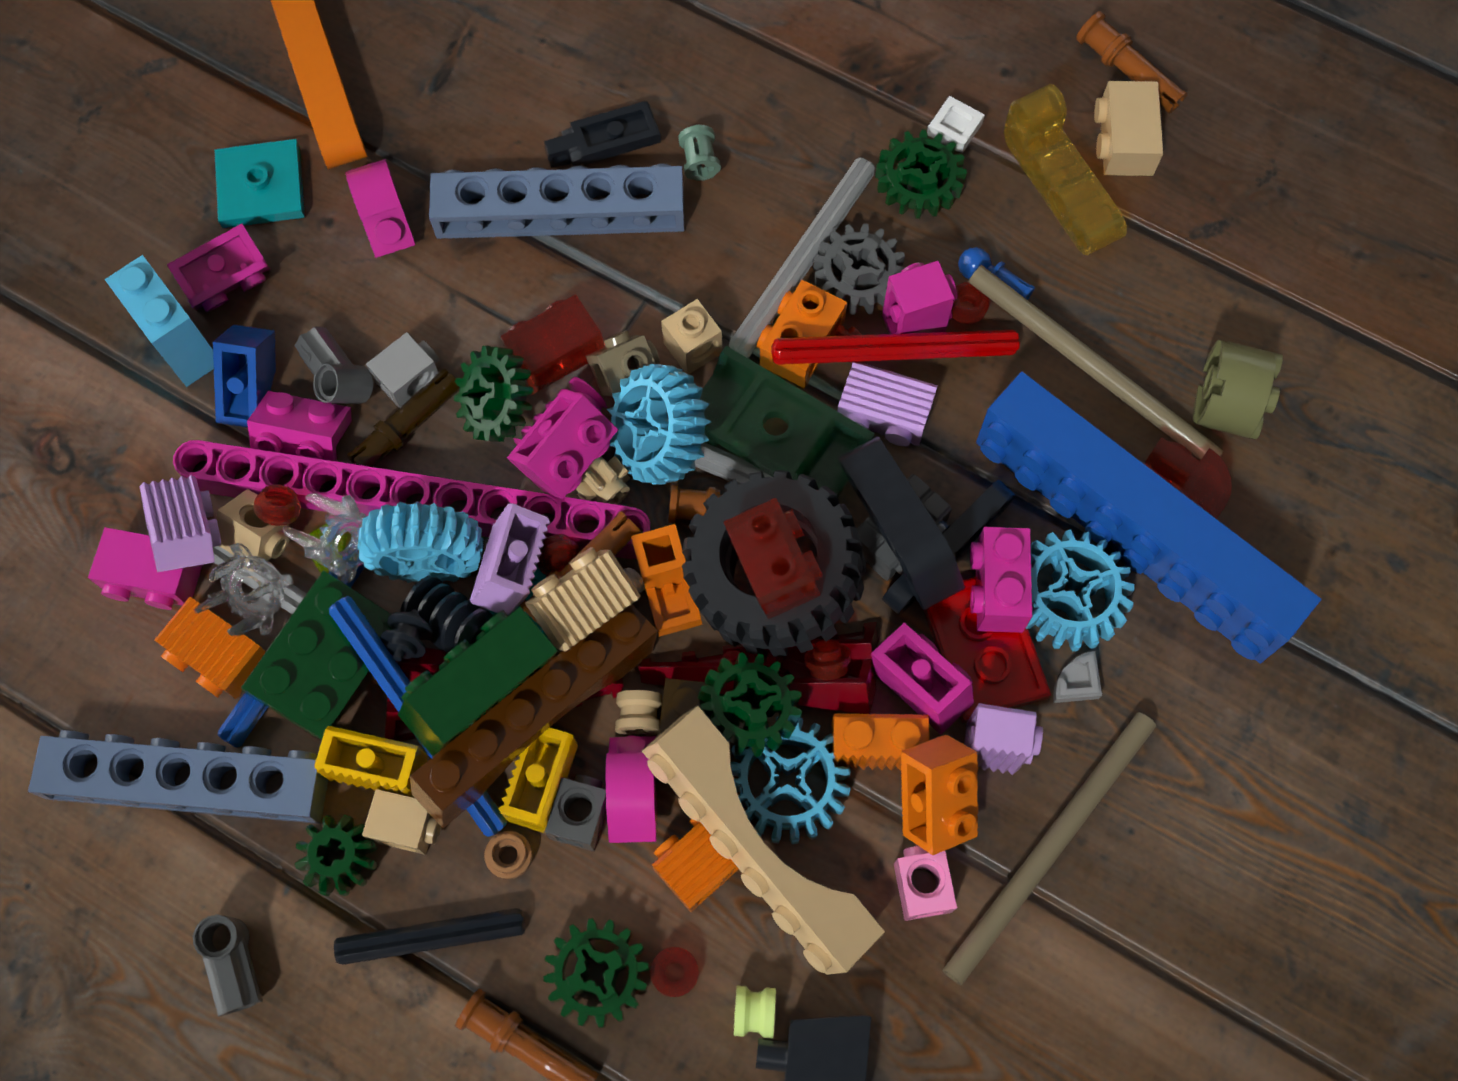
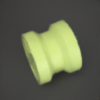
M737 986L734 1036L744 1037L748 1032H759L763 1038H773L776 988H765L762 992H751L747 986Z

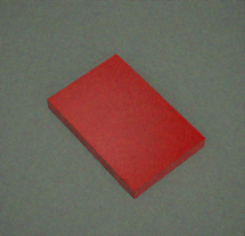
M976 577L963 580L964 590L924 610L939 654L951 664L959 665L972 679L974 704L960 716L962 723L968 721L978 703L1014 709L1050 698L1051 692L1028 629L1025 628L1023 633L977 631V613H971L970 608L971 588L976 586Z

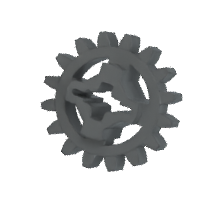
M850 224L846 225L845 235L843 236L833 230L830 232L829 243L821 242L819 244V256L814 257L813 270L817 271L814 277L815 286H823L822 290L846 301L850 305V313L853 315L856 314L858 306H864L868 314L873 313L874 303L878 302L881 306H884L889 276L901 273L904 269L902 267L905 258L904 252H895L897 240L894 238L885 242L883 240L884 230L881 228L874 235L870 234L868 224H863L860 232H854ZM878 256L883 260L884 263L879 261ZM831 267L834 268V274L840 277V282L833 275Z

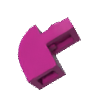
M386 159L346 171L347 182L375 258L414 246L415 241Z
M656 736L610 737L609 753H606V811L609 843L657 842L658 808L656 777L650 771L647 765L648 758L642 752L645 747L656 739Z

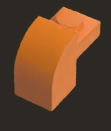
M676 524L631 536L655 626L658 630V636L703 625L699 609L688 591L690 587L684 579L682 565L686 560L682 553L683 549Z

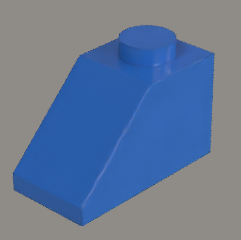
M232 325L213 341L216 423L248 428L247 420L266 393L271 390L276 372L275 331Z

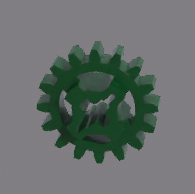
M922 129L919 138H913L912 134L906 131L902 143L892 138L889 143V150H881L875 178L878 179L877 191L878 193L887 192L885 201L887 206L896 202L900 204L899 214L903 215L910 208L914 209L915 218L920 219L923 210H928L935 217L938 214L939 205L949 210L952 208L954 198L961 197L967 175V170L963 169L965 157L964 155H954L956 148L954 142L947 145L941 143L943 134L938 133L934 139H929L927 131ZM948 178L947 182L940 189H938L937 186L942 185L944 179Z
M482 346L481 352L472 351L470 353L472 363L462 362L461 368L465 375L463 378H456L455 383L461 387L459 394L454 396V401L461 403V408L456 413L457 418L466 419L463 430L465 432H473L474 439L504 442L505 437L514 438L516 436L515 426H525L526 421L522 416L523 411L532 410V405L527 402V395L534 392V387L526 386L525 382L531 375V372L527 369H520L524 358L513 355V349Z
M744 652L739 653L735 665H732L728 659L723 658L718 666L719 672L710 669L705 678L707 686H702L698 694V699L706 702L700 706V709L710 718V721L728 743L732 742L735 744V754L737 756H741L746 746L752 748L755 757L761 756L765 749V744L773 751H776L782 743L781 737L786 739L791 737L795 730L792 723H797L802 713V710L794 707L801 698V692L789 691L788 689L794 680V676L790 674L781 677L778 674L781 663L778 661L770 667L765 666L763 654H758L754 663H750ZM734 681L733 691H726L724 696H720L722 688L729 682ZM775 712H779L776 723L766 729L767 717H773Z
M593 918L588 919L587 931L582 933L574 924L570 925L569 930L572 938L568 942L558 937L554 940L556 946L560 949L558 956L546 955L545 957L546 962L555 966L554 973L543 976V982L555 984L557 988L548 996L549 1001L553 1003L563 1000L565 1002L560 1012V1015L564 1018L570 1016L574 1011L579 1012L578 1025L583 1027L588 1023L590 1016H595L599 1028H605L606 1015L612 1014L615 1019L622 1022L625 1019L621 1008L625 1004L635 1009L639 1007L638 1001L633 997L635 990L647 991L648 985L638 979L639 973L650 970L648 963L637 962L636 959L645 950L641 943L632 946L627 944L632 936V932L628 928L619 935L614 934L615 922L613 920H608L604 929L598 930L595 920ZM590 941H608L618 946L619 949L606 954L596 951ZM575 952L578 960L574 973L566 977L565 980L567 961L571 954ZM587 953L600 966L608 964L609 969L603 973L607 993L593 980L586 982L585 977L590 973V967L588 966L590 962L586 956ZM629 966L628 982L624 991L619 996L615 988L619 972ZM585 992L593 993L598 996L603 1006H586L576 1001L574 997Z

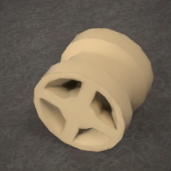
M627 690L617 693L616 704L621 709L620 718L615 722V731L629 736L658 735L660 720L657 718V710L662 706V694L647 690Z

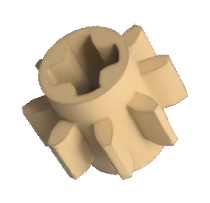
M601 456L595 459L583 473L582 481L576 488L578 491L577 495L583 500L618 505L630 490L626 485V482L630 480V477L627 475L629 471L616 456L608 462Z

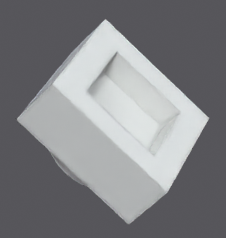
M949 96L929 124L927 135L934 138L938 133L943 134L941 143L947 145L954 142L956 144L955 150L962 154L983 124L985 115Z

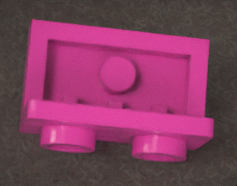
M243 224L234 227L167 264L192 308L198 310L203 307L206 312L212 311L229 300L226 294L241 286L245 292L266 280L263 273L270 270Z
M268 391L247 420L250 448L337 462L336 446L352 421L351 407L324 403L282 392Z

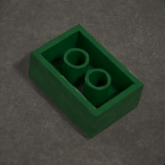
M324 570L241 687L244 693L320 741L323 739L327 726H332L369 671L329 614L330 606L341 598L349 596L356 603L379 638L384 631L392 630L387 622L388 617L391 615L389 612Z
M521 607L509 616L504 610L497 613L481 627L483 631L475 638L477 641L473 645H470L467 640L462 641L444 656L443 659L445 661L438 667L440 669L439 672L433 676L426 670L406 686V692L401 696L404 702L398 716L432 756H435L539 671L558 652Z

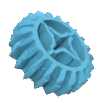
M650 364L649 366H643V368L631 370L630 377L620 379L621 392L612 393L615 401L614 407L607 409L612 415L611 423L618 429L610 440V446L616 448L614 456L627 468L628 474L632 475L633 480H639L642 483L665 485L666 482H676L684 479L685 473L695 470V460L704 457L701 444L710 440L704 434L705 426L711 423V421L704 416V411L709 403L700 400L703 388L694 384V376L682 372V369L675 366Z
M418 501L416 504L399 502L397 506L384 505L381 506L380 510L369 511V515L362 520V527L359 528L357 548L359 550V560L364 562V567L374 570L375 574L379 576L387 575L391 580L400 579L405 580L407 583L418 582L426 576H436L443 583L446 580L455 582L459 580V577L466 578L471 576V572L478 570L481 554L483 553L484 539L482 538V529L478 527V521L469 518L465 512H455L451 506L445 508L438 507L435 503L425 505L420 504Z
M1071 529L1064 532L1062 540L1052 532L1047 534L1045 544L1038 540L1031 544L1032 618L1026 629H1030L1034 625L1040 628L1036 634L1037 641H1043L1047 634L1053 636L1052 646L1054 649H1059L1065 639L1068 640L1072 652L1078 651L1081 648L1082 641L1090 649L1097 647L1099 637L1109 641L1115 635L1114 628H1122L1126 623L1127 619L1123 613H1128L1133 608V601L1126 596L1133 593L1135 584L1122 581L1130 574V567H1117L1116 563L1121 558L1120 551L1108 555L1104 552L1108 544L1107 540H1101L1095 546L1090 543V532H1084L1079 541L1075 540ZM1075 562L1085 565L1092 571L1081 570ZM1051 563L1054 569L1052 573L1054 584L1049 585L1045 592L1039 593L1037 587L1038 572ZM1067 584L1070 590L1078 589L1081 592L1076 596L1074 591L1066 592L1063 588ZM1104 587L1106 597L1104 611L1101 615L1093 618L1090 612L1093 606L1090 596L1094 595L1098 589ZM1050 609L1064 611L1070 620L1059 617Z
M801 717L797 723H793L795 730L789 739L781 737V745H793L807 750L806 753L802 752L796 758H782L775 751L771 752L767 744H765V749L759 757H755L751 747L749 749L745 748L741 756L735 754V745L731 749V754L741 761V763H730L733 776L738 777L734 779L736 791L740 792L738 797L742 806L747 808L745 813L749 822L754 818L759 820L755 830L760 837L764 834L767 826L774 828L772 832L773 843L780 842L782 830H790L791 843L798 844L799 828L803 827L807 836L810 839H815L818 835L814 824L816 820L826 829H830L833 825V820L826 810L835 814H842L845 806L835 799L834 796L848 797L850 794V787L837 782L850 777V768L835 767L834 753L828 752L833 744V735L829 734L821 741L816 739L821 727L817 723L810 727L808 733L801 731L803 726V718ZM758 758L764 765L763 769L769 775L770 781L763 788V793L755 799L749 788L748 775L751 766ZM818 761L824 770L826 778V791L819 802L811 795L812 790L805 782L806 775ZM776 770L782 771L785 775H790L792 772L796 773L799 770L795 780V784L799 785L798 789L796 787L793 788L789 784L784 785L782 788L779 786L776 789L780 776L776 774ZM789 800L797 804L799 808L803 807L807 812L794 816H783L766 809L779 801Z

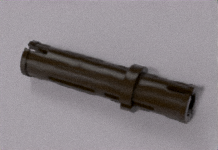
M446 369L440 370L428 384L414 394L392 416L384 422L382 420L377 422L373 426L375 430L361 444L357 445L347 454L348 459L352 464L375 467L393 450L399 451L404 446L402 442L416 428L421 426L447 400L459 392L461 387L455 383L456 378L451 373L448 374Z

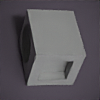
M406 332L366 363V366L377 385L400 409L404 403L439 373L435 365L439 358L424 340L417 344Z

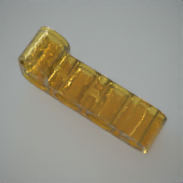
M1047 84L1011 103L1004 127L1005 141L1011 153L1075 246L1082 254L1090 255L1124 238L1127 233L1126 223L1116 204L1063 131L1062 127L1067 115L1064 97L1055 85Z

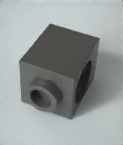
M576 774L574 781L561 778L544 832L549 839L595 852L607 812L606 789L601 788L602 781L581 774ZM584 799L591 802L592 811L585 820L576 822L568 818V808L574 801Z

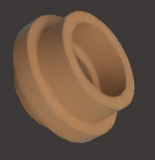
M500 832L490 839L485 848V863L490 872L499 878H517L524 874L531 864V845L518 832ZM509 847L515 848L517 850L516 860L511 864H504L501 861L502 852Z

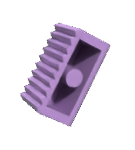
M858 361L853 362L839 401L836 420L840 423L843 422V425L853 432L867 433L868 430L873 433L878 432L880 435H885L886 440L895 445L908 446L910 443L919 445L938 386Z
M190 475L187 479L182 476L178 480L171 478L169 481L162 479L159 483L152 481L150 484L143 482L140 485V492L157 573L214 563L213 547L221 546V538L217 520H207V518L213 517L209 490L199 491L197 479L193 475Z
M514 503L507 504V507L501 512V516L498 517V520L492 526L470 598L472 604L495 613L504 610L508 616L518 609L530 594L529 589L533 585L531 582L535 577L533 573L537 570L536 565L539 562L538 557L541 555L540 550L544 546L542 542L546 538L547 526L550 524L548 517Z
M978 703L972 716L967 721L964 745L977 751L978 767L981 766L984 771L990 767L993 772L999 769L1003 774L1008 770L1013 775L1023 764H1031L1033 755H1039L1042 745L1043 728L1035 726L1036 712Z

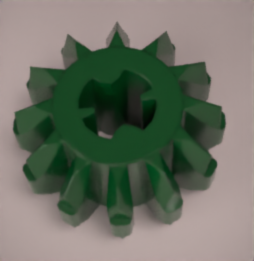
M326 815L323 817L322 831L312 824L307 826L306 831L312 837L310 843L304 841L296 843V849L307 853V856L298 859L294 863L295 868L300 871H308L304 876L303 883L310 888L319 884V894L330 896L336 887L340 895L347 896L351 890L350 880L361 887L366 885L367 880L360 873L363 867L369 870L376 869L377 862L365 857V855L378 849V845L374 840H365V837L362 836L365 824L361 823L354 827V819L349 815H343L337 824L334 817ZM340 849L345 851V856L342 860L336 859L332 862L328 859L331 851L337 852Z

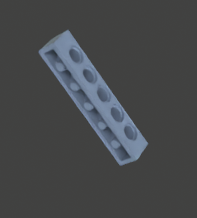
M656 164L652 167L630 168L625 165H616L611 168L598 169L575 166L563 170H546L535 167L527 171L489 169L486 172L448 170L444 173H431L429 219L437 239L684 232L682 166ZM640 194L649 195L647 198L644 199L634 198L635 196ZM600 195L607 196V198L603 200L593 199L594 197ZM556 197H566L561 201H551ZM515 198H524V199H523L522 201H520V202H516V203L510 202L511 200H513V199H515ZM482 199L478 203L469 204V202L472 200Z
M61 730L59 737L40 736L28 792L47 800L321 824L328 779L318 773L314 767L317 754L307 751L290 750L288 757L271 756V750L254 746H244L242 753L225 752L226 747L223 745L208 742H198L196 749L179 748L180 742L169 739L152 738L150 745L134 744V738L123 735L106 734L104 741L88 740L89 735L86 733ZM97 757L98 764L96 770L90 776L84 777L86 764L91 759ZM143 761V773L138 779L130 782L129 773L131 768L136 763ZM189 765V778L185 783L176 786L175 775L177 771L183 766ZM236 769L237 778L235 783L230 788L221 790L220 781L222 776L227 771ZM282 773L284 780L281 788L273 794H267L266 783L268 779L274 774Z

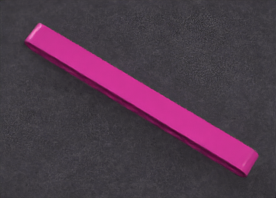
M190 440L183 443L173 455L175 470L186 479L190 475L195 476L199 491L209 490L210 494L235 498L249 489L272 504L362 518L367 517L369 511L380 510L381 506H397L399 502L405 503L406 499L413 494L424 495L419 502L420 504L431 505L435 503L436 506L443 508L449 507L457 500L467 501V504L460 512H465L469 518L478 521V527L482 529V536L484 537L490 536L492 526L496 521L490 518L492 512L499 507H507V504L514 503L538 514L549 513L554 515V520L547 526L548 531L545 534V540L542 542L543 545L574 551H581L617 516L619 511L623 512L627 519L629 518L643 533L651 531L647 515L642 510L629 506L570 497L561 499L551 494L200 440ZM207 461L202 470L193 472L194 467L198 463ZM250 467L246 476L235 479L237 472L243 468ZM293 474L291 481L283 486H277L282 476ZM337 481L334 488L330 491L319 492L325 482ZM371 487L380 488L375 497L362 499L367 489ZM586 520H593L599 523L598 527L591 533L577 531L578 526ZM632 540L614 557L637 559Z

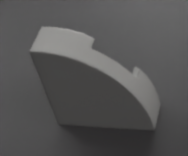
M1095 651L1077 656L1061 671L1054 686V703L1094 700L1102 696Z

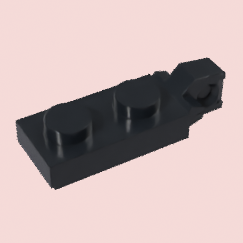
M643 101L570 122V128L562 131V136L544 141L545 153L550 167L553 168L571 163L573 166L586 165L661 143V134L648 101Z

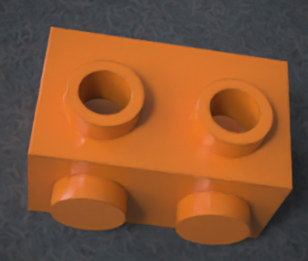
M801 280L794 293L787 291L782 298L777 311L780 316L774 326L766 325L758 339L756 347L760 349V366L805 389L820 363L775 364L772 359L771 346L776 338L836 336L845 322L847 302Z
M946 734L901 751L903 836L931 855L938 854L978 837L977 751Z

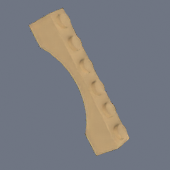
M699 706L679 717L642 750L648 758L647 765L652 774L661 782L668 783L680 797L678 802L682 810L691 819L701 822L711 834L710 842L715 850L724 858L731 859L743 873L741 879L744 885L754 895L763 897L774 911L772 913L774 921L783 931L796 937L805 948L803 953L806 960L816 970L826 975L847 972L884 934L885 931L854 894L831 890L806 879L785 865L765 845L749 822L737 795L731 770L729 743Z

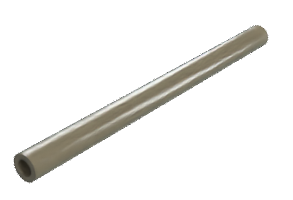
M980 265L968 281L971 285L1209 468L1224 452L1215 443L983 265Z
M1136 713L942 969L957 984L963 985L1154 731L1156 724L1151 718L1143 713Z

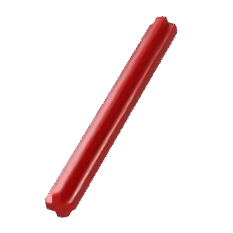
M1015 330L776 338L771 346L773 362L778 365L1014 355L1020 348L1018 332Z

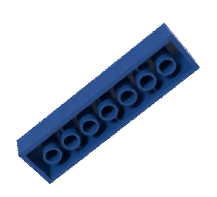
M1021 371L988 408L976 443L989 460L997 464H1004L1015 473V477L1021 485L1032 491L1037 490L1050 500V505L1057 513L1066 518L1072 517L1085 527V531L1090 532L1093 541L1098 543L1106 539L1107 545L1115 552L1120 551L1121 560L1127 567H1130L1136 573H1144L1157 583L1159 591L1165 597L1174 602L1180 601L1194 612V617L1202 626L1212 631L1217 630L1231 641L1233 649L1244 658L1256 660L1261 664L1291 639L1322 600Z

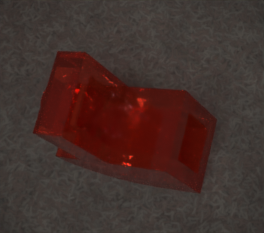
M1161 437L1144 464L1217 519L1229 501L1232 488L1231 476L1222 458L1209 448L1199 461L1183 445L1169 442Z

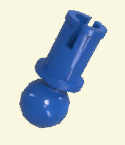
M969 248L959 257V271L966 279H970L978 267L983 265L1027 300H1029L1035 290V286L1030 285L1005 268L1006 264L1003 261H1000L995 267L991 265L990 255L982 248Z

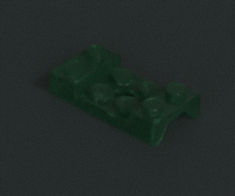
M725 346L722 350L714 372L703 387L700 400L709 403L704 411V416L711 421V423L705 426L704 434L710 439L705 443L714 447L718 444L772 477H774L775 470L790 471L793 480L796 481L801 474L812 477L816 480L819 489L822 486H828L837 494V497H839L849 482L839 463L838 456L871 440L875 434L728 346ZM771 418H780L787 423L788 429L785 433L775 436L767 433L763 425Z

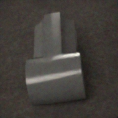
M313 327L309 332L300 335L295 347L302 360L314 375V392L321 402L362 404L370 398L373 389L370 371L365 366L353 365L326 327Z
M211 915L201 920L196 926L193 934V945L197 953L203 957L218 1016H224L263 1002L248 948L250 938L246 924L234 917ZM226 925L230 930L231 939L228 946L219 952L213 945V935L218 927Z

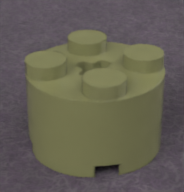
M1216 341L1203 369L1204 372H1207L1204 385H1198L1193 409V421L1206 428L1256 440L1263 426L1264 412L1272 414L1278 402L1280 388L1272 385L1280 372L1283 355L1230 341Z

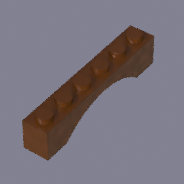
M632 604L627 606L623 611L603 623L601 627L595 629L594 632L588 634L570 649L559 653L410 775L411 794L442 828L446 827L478 800L500 774L555 722L591 695L624 677L642 659L650 655L654 649L658 630Z

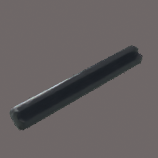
M514 908L339 937L334 941V956L337 963L345 965L519 936L525 933L524 914L521 909Z

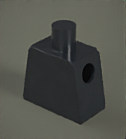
M871 1016L790 1020L788 1041L758 1039L755 1069L784 1072V1081H866Z

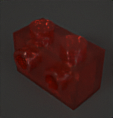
M576 294L566 300H558L552 303L543 313L528 321H520L514 324L507 333L500 336L504 348L513 349V355L524 358L520 369H527L531 372V375L525 382L526 386L534 387L532 395L587 365L586 355L605 347L602 333Z
M773 498L723 521L757 600L768 620L821 596L814 580L823 577L812 551L801 553L796 539L804 536L792 509L783 513L777 498Z

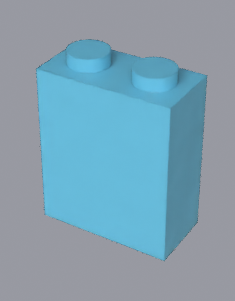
M143 255L104 279L152 345L186 387L214 369L213 349Z

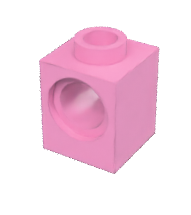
M919 846L904 849V857L898 858L894 863L904 920L908 921L948 914L956 910L957 904L946 852L942 851L931 855ZM917 869L930 871L936 880L934 892L925 894L917 891L911 880L913 871Z

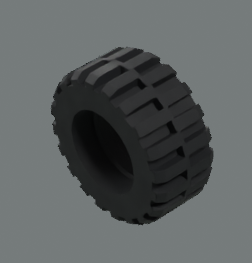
M775 470L774 477L765 478L763 471L750 473V481L738 484L737 480L734 479L725 484L724 487L727 492L719 498L712 494L703 503L707 510L703 516L700 514L694 515L689 525L694 538H685L682 550L687 559L682 565L684 579L690 587L688 591L706 621L714 631L718 630L723 639L731 645L737 646L742 644L747 652L756 655L762 654L764 649H769L773 657L788 656V647L797 646L800 653L814 649L811 641L819 636H822L827 642L837 634L834 624L838 620L847 623L854 614L851 603L853 600H861L864 590L861 577L866 575V560L862 551L863 546L851 513L845 504L839 503L837 494L828 486H822L819 489L816 480L804 474L799 475L797 481L793 480L790 471ZM790 531L804 535L813 541L817 549L815 565L806 580L794 590L780 596L764 598L748 595L737 587L734 580L737 561L745 548L757 538L772 532Z

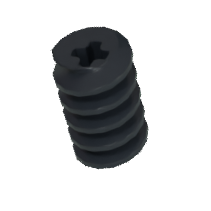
M426 576L420 579L412 587L400 608V612L418 610L421 613L420 616L433 629V635L428 640L439 649H443L447 654L464 640L473 645L477 641L475 638L483 631L481 627L493 617L487 609H480V606L472 604L461 592H455L450 585L443 584L436 576Z

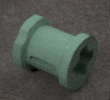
M694 125L681 131L678 135V140L686 156L687 163L684 165L685 176L688 179L697 181L713 178L721 170L720 161L714 156L712 145L715 141L714 130L707 125Z

